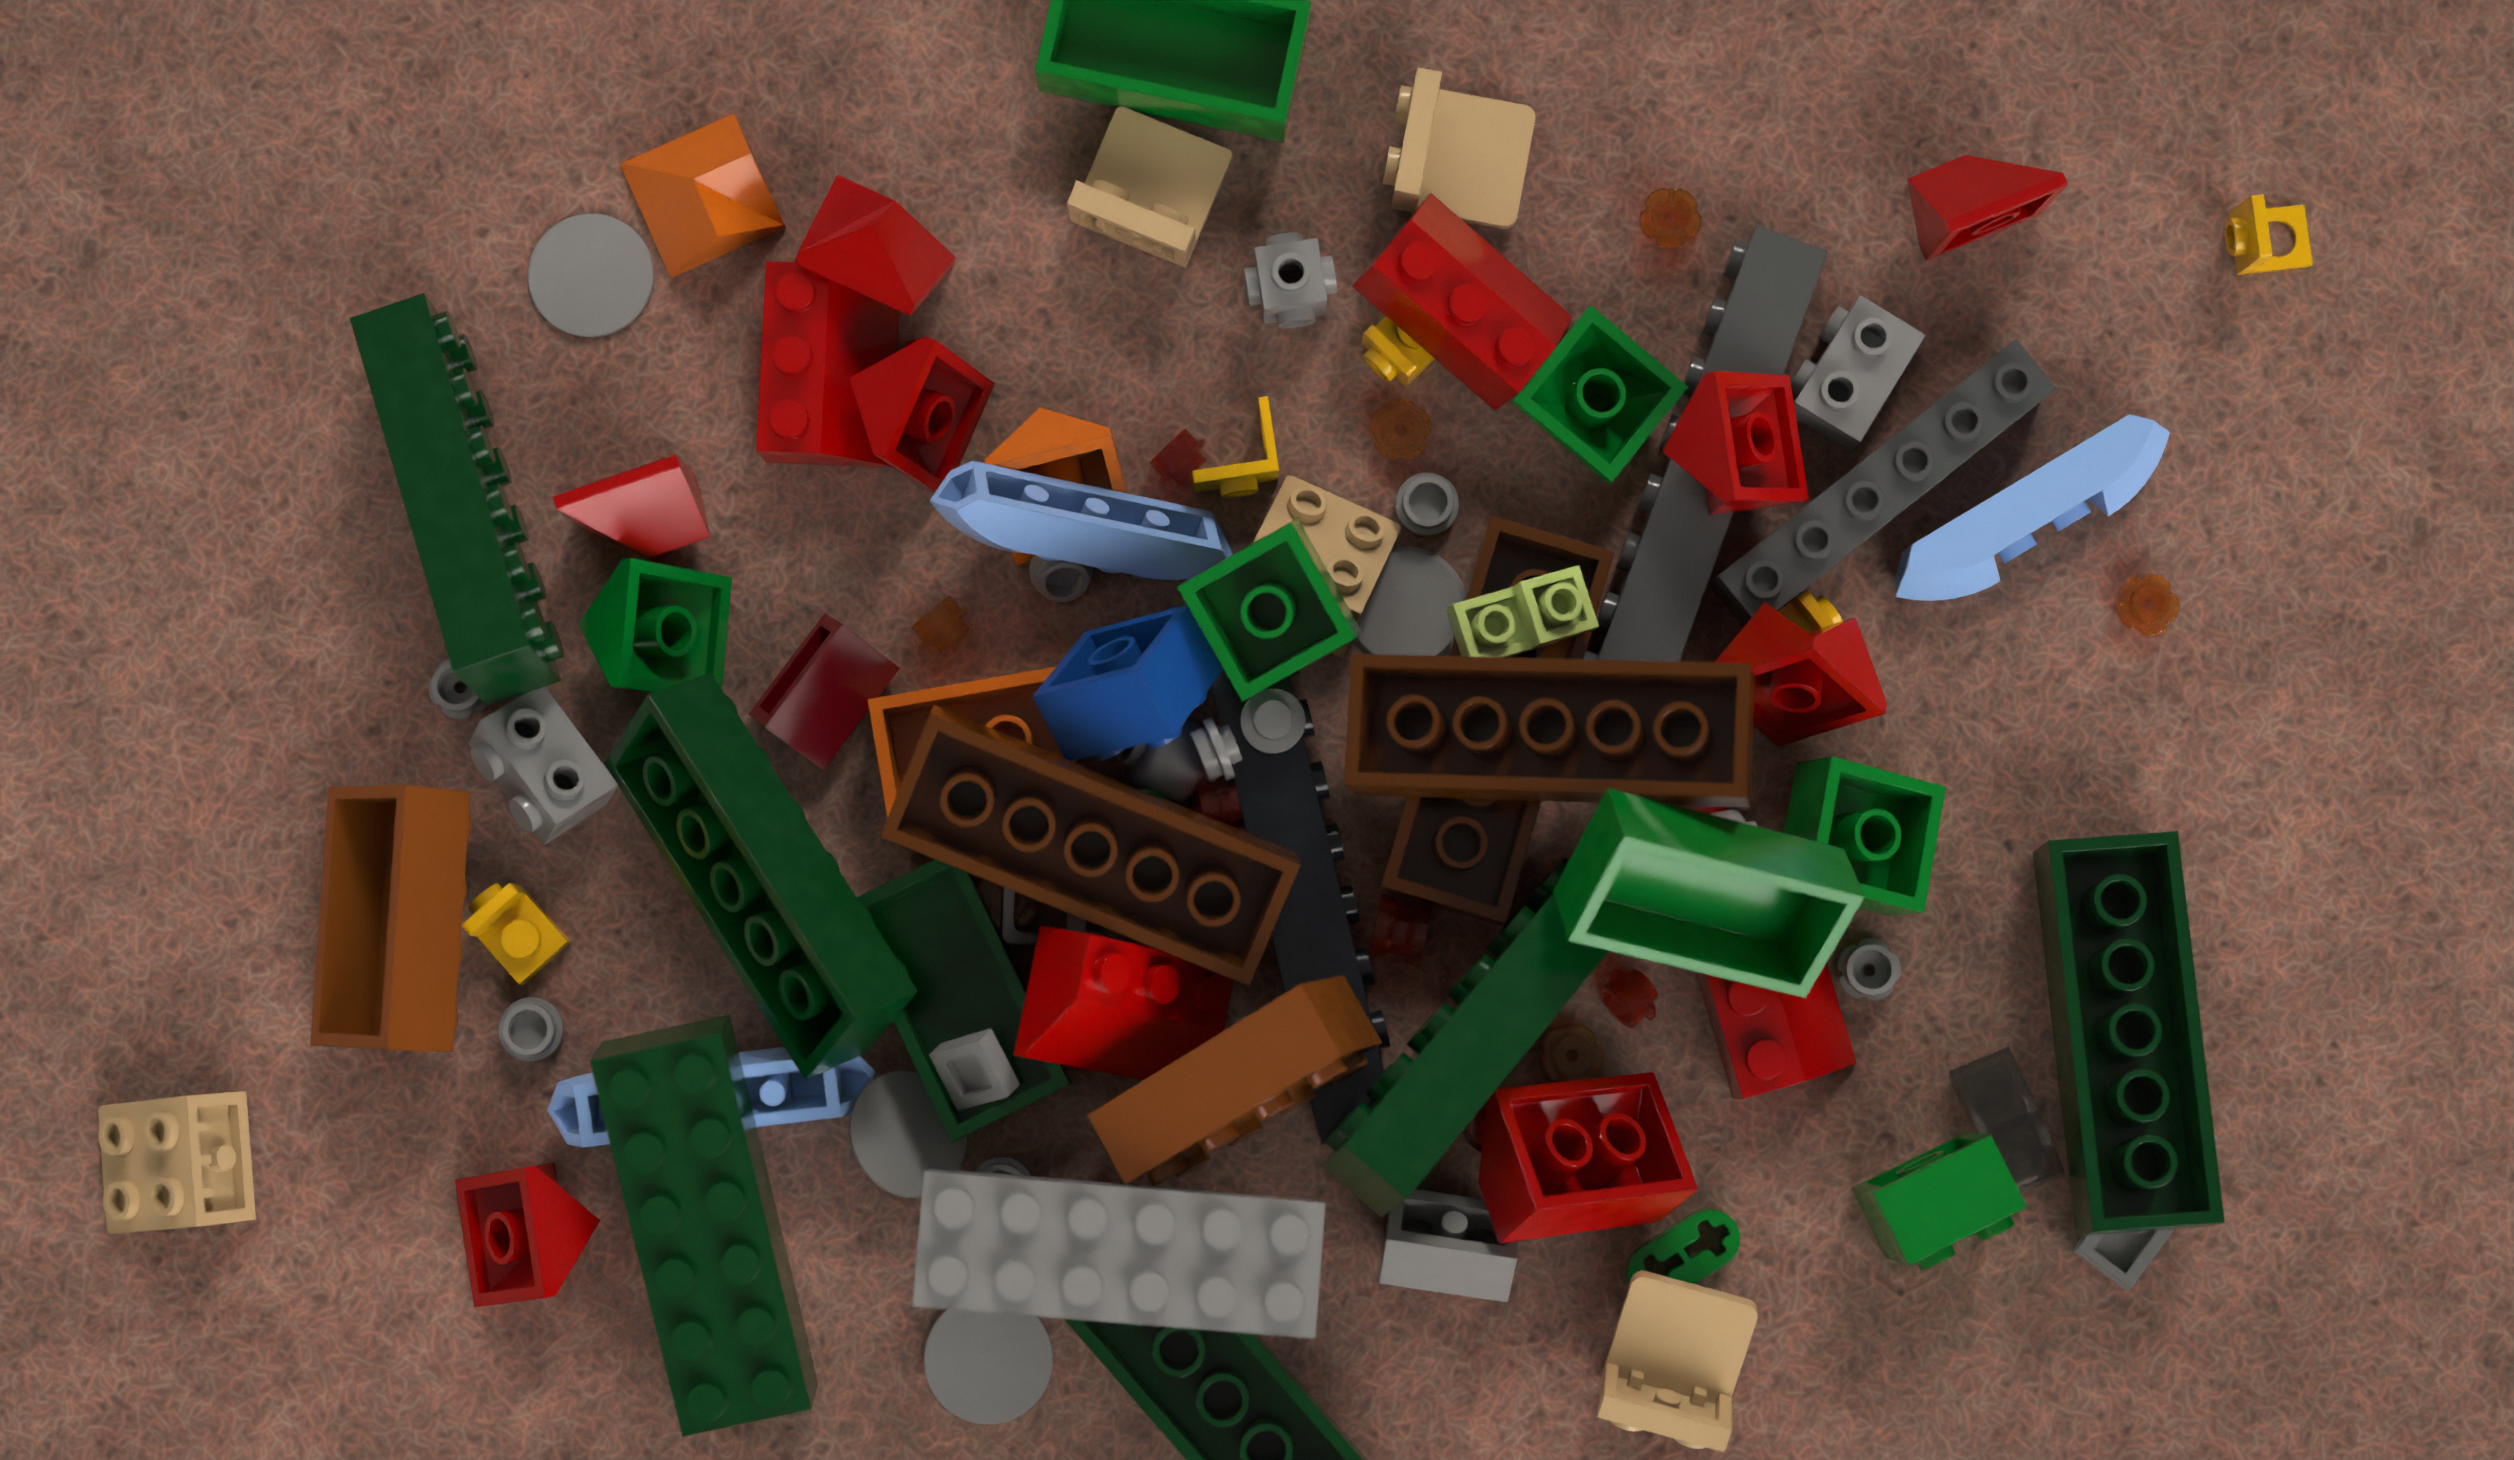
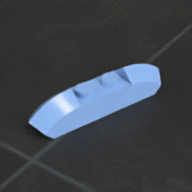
M2129 414L1933 531L1901 552L1895 578V597L1920 601L1955 599L1980 592L2001 581L1994 557L1996 554L2006 564L2037 545L2031 533L2050 522L2053 523L2059 532L2089 514L2091 510L2087 506L2086 500H2089L2107 516L2112 515L2128 503L2151 477L2163 455L2170 432L2154 420Z
M970 461L949 471L930 500L934 508L952 526L980 543L1012 553L1033 554L1047 561L1062 560L1092 566L1107 573L1115 574L1121 572L1131 574L1132 577L1151 580L1190 579L1233 554L1224 531L1213 511L976 461Z
M785 1047L739 1052L756 1127L838 1118L851 1114L858 1095L873 1080L876 1072L859 1056L805 1080ZM593 1072L558 1082L547 1111L566 1143L582 1148L610 1144Z

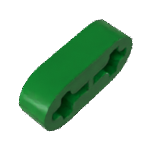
M1702 1208L1692 1212L1637 1247L1630 1254L1625 1266V1277L1628 1285L1631 1277L1636 1272L1646 1271L1642 1261L1647 1256L1651 1255L1656 1261L1662 1262L1674 1254L1678 1255L1681 1262L1669 1269L1665 1276L1696 1284L1726 1265L1736 1255L1740 1246L1738 1227L1729 1215L1716 1209ZM1705 1221L1711 1227H1717L1721 1224L1724 1226L1726 1233L1719 1239L1722 1250L1718 1254L1714 1255L1710 1250L1704 1248L1688 1257L1684 1248L1700 1237L1699 1230L1696 1227L1700 1222Z

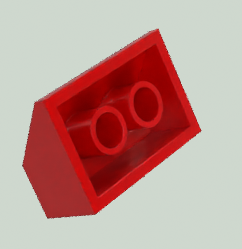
M1432 193L1423 200L1352 285L1355 290L1495 411L1522 390L1556 348L1572 319V316Z
M766 261L756 451L766 463L892 467L873 454L849 378L897 352L899 310L801 267L794 262Z
M1040 925L1014 1055L1145 1080L1224 1030L1234 980L1156 948Z
M1827 963L1806 998L1696 972L1733 1099H1747L1806 1082L1857 1063Z
M1654 1072L1496 1089L1487 1100L1478 1184L1499 1243L1660 1222L1698 1190Z

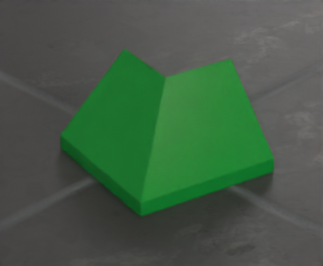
M1590 305L1510 403L1607 484H1610L1686 391L1688 386Z
M623 558L578 623L610 686L653 693L711 673L722 689L732 577L634 558Z

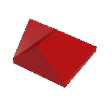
M1963 155L1907 179L1919 246L1926 261L2041 214L2068 186L2064 173L1969 155Z
M837 175L797 252L794 263L911 316L948 274L956 257L895 200Z
M926 336L905 342L903 349L849 378L873 454L933 493L937 491L949 471L959 467L995 385L993 381L941 343Z
M1727 371L1705 373L1662 452L1705 486L1709 516L1809 501L1790 375Z
M677 455L552 497L556 509L578 527L650 562L661 564L666 552L710 537L701 490L696 475Z
M1764 602L1715 661L1717 663H1751L1755 675L1753 725L1778 747L1886 714L1887 702L1855 617L1807 633Z
M555 1162L455 1179L474 1307L556 1296L598 1226L600 1219L558 1185Z

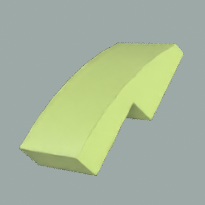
M1579 565L1521 581L1513 587L1454 603L1446 608L1460 654L1464 657L1508 658L1599 627Z

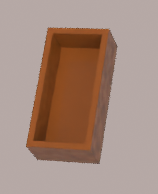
M414 785L328 787L311 1046L453 1052L454 1032L458 1024V1011L456 1008L458 971L463 953L460 941L463 902L467 892L465 866L467 837L471 829L469 813L471 791Z
M1344 975L1302 983L1087 1116L1124 1184L1149 1178L1152 1186H1156L1173 1176L1180 1178L1196 1170L1211 1160L1208 1155L1209 1153L1226 1144L1231 1147L1251 1137L1263 1129L1260 1122L1279 1112L1281 1115H1285L1309 1102L1315 1097L1314 1089L1332 1080L1334 1083H1338L1369 1065L1364 1054L1382 1044Z

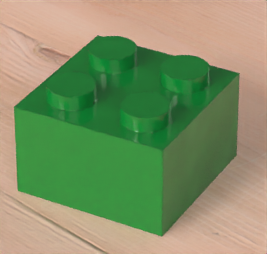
M1298 518L1200 572L1177 587L1241 701L1248 699L1357 638L1361 632L1358 623Z
M1833 756L1797 762L1784 833L1845 849L1865 896L1858 909L1885 916L1924 913L1946 787Z
M1965 1132L1851 1188L1885 1258L1908 1266L1918 1264L1920 1270L1935 1266L1955 1255L1956 1252L1952 1244L1974 1235L1977 1236L1979 1241H1982L2008 1230L2015 1225L2011 1215L2027 1208L1992 1135Z

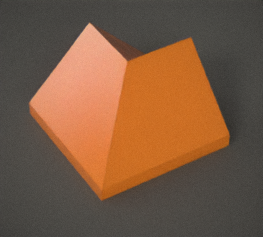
M735 113L620 163L671 278L786 227Z
M1039 407L985 459L986 464L1128 493L1116 443L1110 428ZM1012 553L1015 565L1031 562L1034 556L1028 553Z

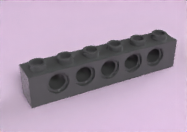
M2014 340L1720 573L1709 586L1742 627L1748 623L1764 602L1778 611L2057 388L2021 344Z

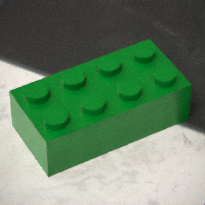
M1051 0L1035 68L1038 88L1040 92L1116 108L1123 106L1144 114L1284 143L1310 25L1311 1Z
M1607 788L1553 890L1568 941L1803 998L1807 997L1865 898L1844 848Z

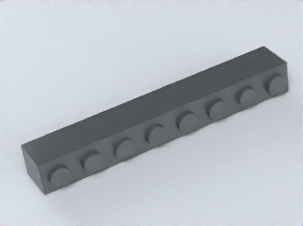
M1758 225L1753 229L1747 242L1735 240L1722 274L1733 278L1725 301L1716 297L1713 299L1701 331L1702 334L1712 337L1704 359L1696 356L1692 357L1683 383L1688 386L1684 393L1691 395L1689 401L1705 373L1727 371L1784 374L1826 259L1827 250ZM1671 415L1659 446L1660 451L1665 447L1680 417ZM1669 457L1661 477L1650 473L1637 506V509L1647 512L1640 535L1630 532L1627 534L1615 567L1626 571L1618 595L1608 591L1605 594L1597 615L1598 629L1604 630V634L1597 653L1594 654L1586 651L1584 659L1680 661L1733 512L1709 516L1705 486Z

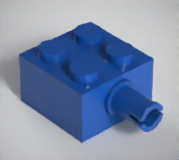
M1187 605L1181 607L1174 606L1166 611L1085 631L1034 693L1032 698L1065 759L1074 761L1093 756L1095 760L1101 761L1119 754L1125 748L1146 744L1148 748H1157L1176 739L1182 732V724L1191 712L1207 699L1206 692L1223 669Z

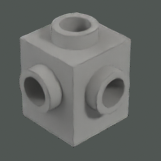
M1282 233L1266 238V246L1254 247L1255 267L1244 268V277L1249 306L1261 304L1264 324L1278 322L1279 328H1298L1315 323L1316 316L1326 315L1327 294L1337 293V283L1332 255L1320 257L1318 238L1303 240L1302 233ZM1301 269L1303 277L1298 282L1290 284L1284 282L1278 273Z

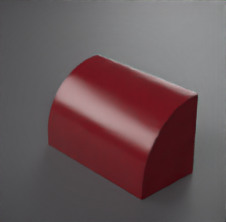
M824 613L748 715L824 770L868 712V699L879 697L900 667L842 623Z

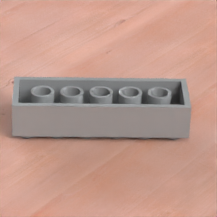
M929 1169L924 1171L912 1307L1315 1338L1326 1203L1321 1199Z

